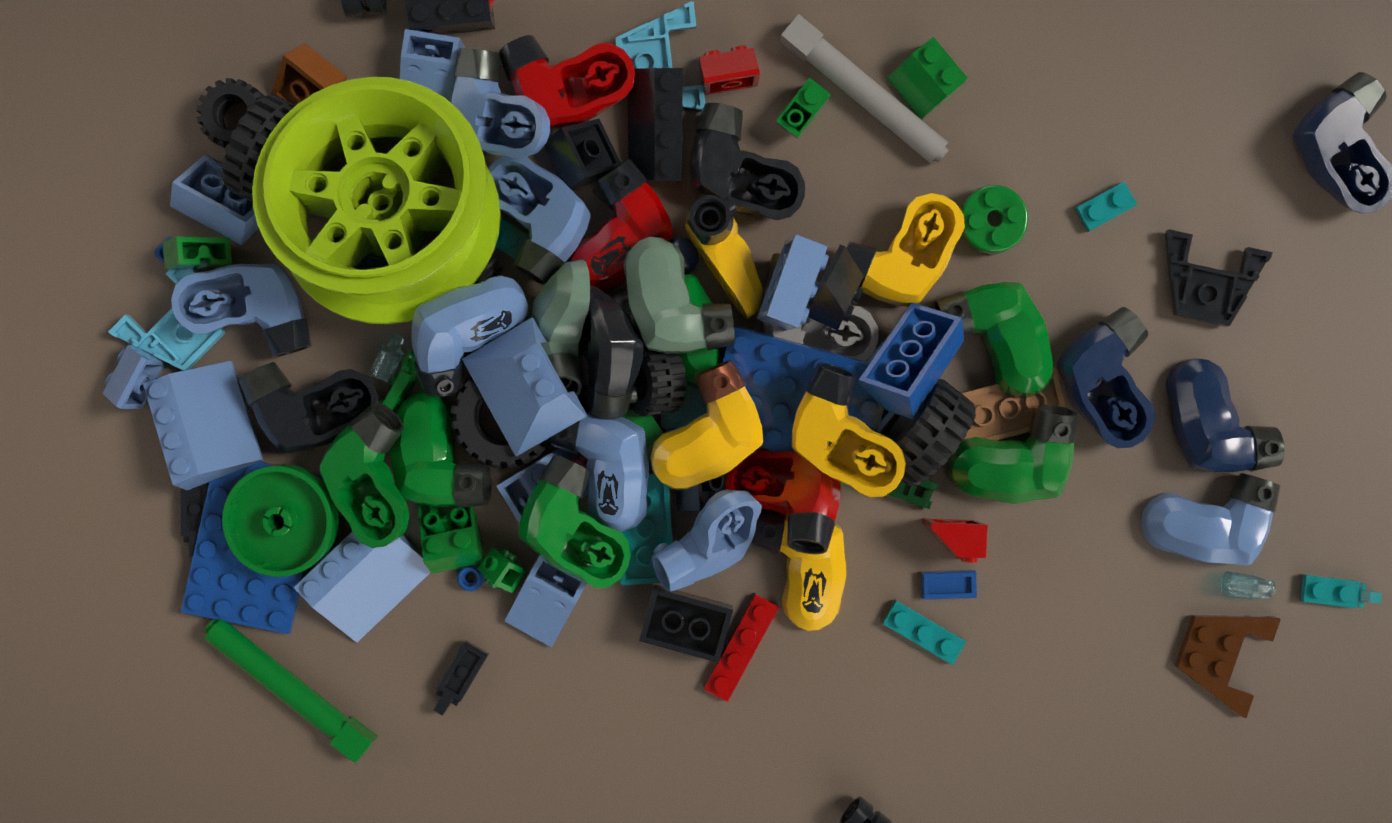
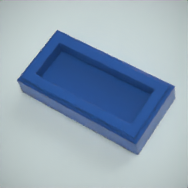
M921 571V598L923 600L977 598L976 571Z

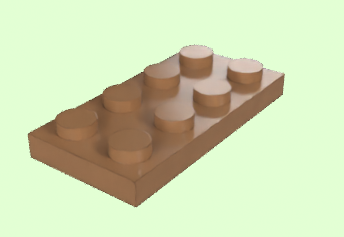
M1056 369L1053 370L1052 381L1046 388L1031 397L1013 396L1002 391L998 384L962 393L974 403L976 409V416L972 421L973 425L968 430L965 439L981 437L1000 440L1027 433L1030 430L1037 406L1047 404L1066 407Z

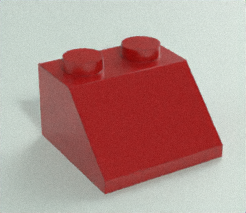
M736 46L730 49L731 52L720 53L719 50L705 52L704 56L699 57L704 94L710 95L758 86L760 70L754 48L747 49L746 46Z
M923 518L924 526L950 553L956 556V559H961V562L977 563L978 558H986L987 524L977 520Z

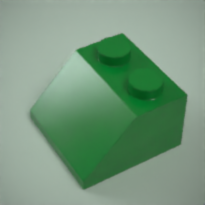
M933 36L911 54L887 77V80L913 112L922 120L962 87L968 78Z

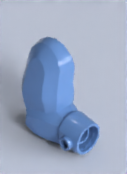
M723 490L712 496L699 512L693 528L679 542L674 541L670 545L662 543L654 549V555L651 558L652 565L663 588L671 592L692 585L695 581L713 576L740 561L754 537L762 505L747 491Z

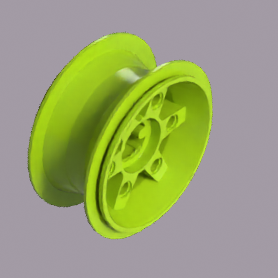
M365 77L333 84L313 93L298 103L280 120L266 140L255 167L252 186L253 209L257 225L266 244L277 259L291 271L303 290L317 303L331 312L350 320L369 324H395L413 321L415 310L420 304L448 290L474 284L486 268L494 252L499 235L501 217L499 195L494 179L485 163L480 142L471 124L452 103L433 90L417 83L392 77ZM400 141L387 154L377 153L373 144L381 142ZM344 157L346 158L347 164L340 172L328 171ZM445 162L452 170L455 189L429 184ZM389 204L385 210L378 211L382 205ZM306 214L330 218L314 241H312L309 233ZM428 231L441 232L427 247L416 253L415 249L425 239ZM369 253L385 257L389 264L386 267L368 270L354 268Z

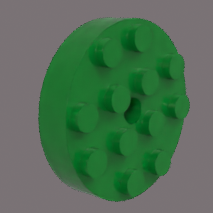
M276 464L255 470L237 482L226 499L222 523L229 548L240 562L257 573L273 577H285L310 568L328 553L337 535L339 516L338 509L331 499L326 484L317 475L296 465ZM278 514L283 517L285 526L278 524Z

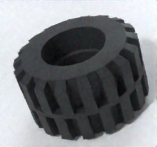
M226 78V83L218 80L215 82L216 87L214 88L209 85L205 89L208 92L207 95L203 96L201 94L199 98L202 101V105H197L196 111L201 114V116L196 118L198 124L203 126L200 128L203 134L207 135L210 141L225 149L231 140L230 136L233 130H227L224 122L228 108L235 103L245 102L248 109L255 104L256 100L265 96L251 84L240 79L235 81L232 78Z
M643 347V361L639 374L633 384L637 390L636 403H630V407L633 408L636 414L644 417L673 413L680 409V405H683L684 396H686L687 379L683 361L678 356V353L665 354Z

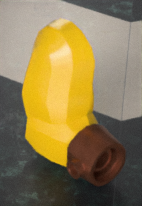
M733 360L720 363L695 376L703 404L707 403V414L694 419L687 426L662 434L654 442L650 457L652 470L660 482L672 489L686 490L728 473L763 443L762 425L755 403L745 388L747 383Z

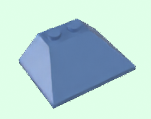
M530 318L462 359L516 457L587 417L575 392H567L542 345L546 343V340L534 318Z

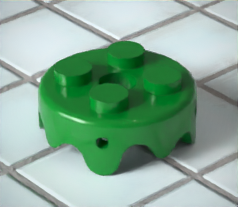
M987 185L971 193L961 205L960 210L964 214L965 224L962 236L969 244V247L975 251L989 255L1003 253L1017 245L1027 230L1028 211L1026 205L1014 190L1006 186ZM989 212H997L1000 215L1001 223L999 226H991L988 223L987 215Z

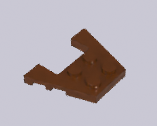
M1192 615L1175 666L1243 718H1247L1254 695L1230 687L1228 683L1245 635L1249 633L1273 642L1281 619L1274 616Z

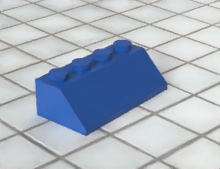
M911 303L859 378V384L887 411L913 419L964 342L962 318Z

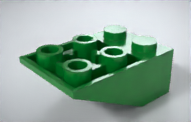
M417 504L423 562L432 574L477 565L483 562V542L475 506L458 508L457 506L434 507Z

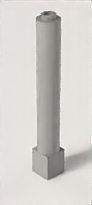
M798 14L781 34L780 43L803 62L808 61L930 164L933 160L939 163L949 151L945 147L948 141L823 38V33Z

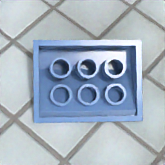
M232 361L167 374L143 384L170 478L174 486L190 490L263 461Z
M352 531L294 589L312 608L355 642H359L431 572L423 562V554L404 534L401 538L385 547L370 548L360 543Z

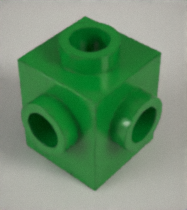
M495 547L491 548L478 568L485 576L484 581L495 589L498 587L511 593H513L527 572L517 561L519 557L507 548L501 551Z

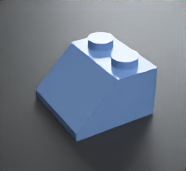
M127 345L118 355L117 362L119 363L114 372H111L106 378L104 384L106 388L102 394L120 409H142L147 401L143 384L159 378L166 362L133 345Z

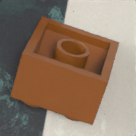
M303 43L283 55L271 95H277L297 105L315 92L333 84L346 81L347 76L306 43Z

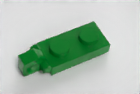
M408 351L401 360L403 366L401 372L392 378L389 385L391 389L387 397H383L379 402L389 407L396 414L401 403L407 399L418 379L415 369L416 358L412 351Z

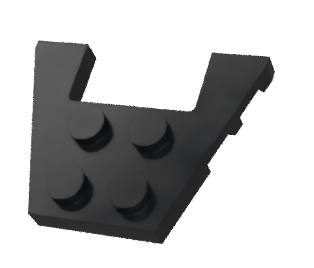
M1170 229L1166 230L1165 241L1173 315L1224 327L1230 326L1248 297L1246 295L1254 282L1260 277L1258 275L1266 262H1269L1273 252L1251 247L1245 248L1239 274L1188 263L1193 234Z

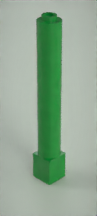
M213 619L203 632L206 633L205 641L332 741L329 744L353 763H357L378 737L355 717H347L230 623L222 619L219 621Z

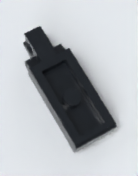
M209 482L190 490L181 488V536H183L184 543L189 542V557H193Z
M467 640L463 643L437 687L436 695L441 698L434 708L435 712L443 716L451 703L457 706L462 701L489 653Z

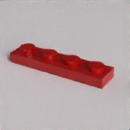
M756 593L754 594L725 647L719 663L716 664L708 678L704 690L726 702L729 701L779 609L778 605Z

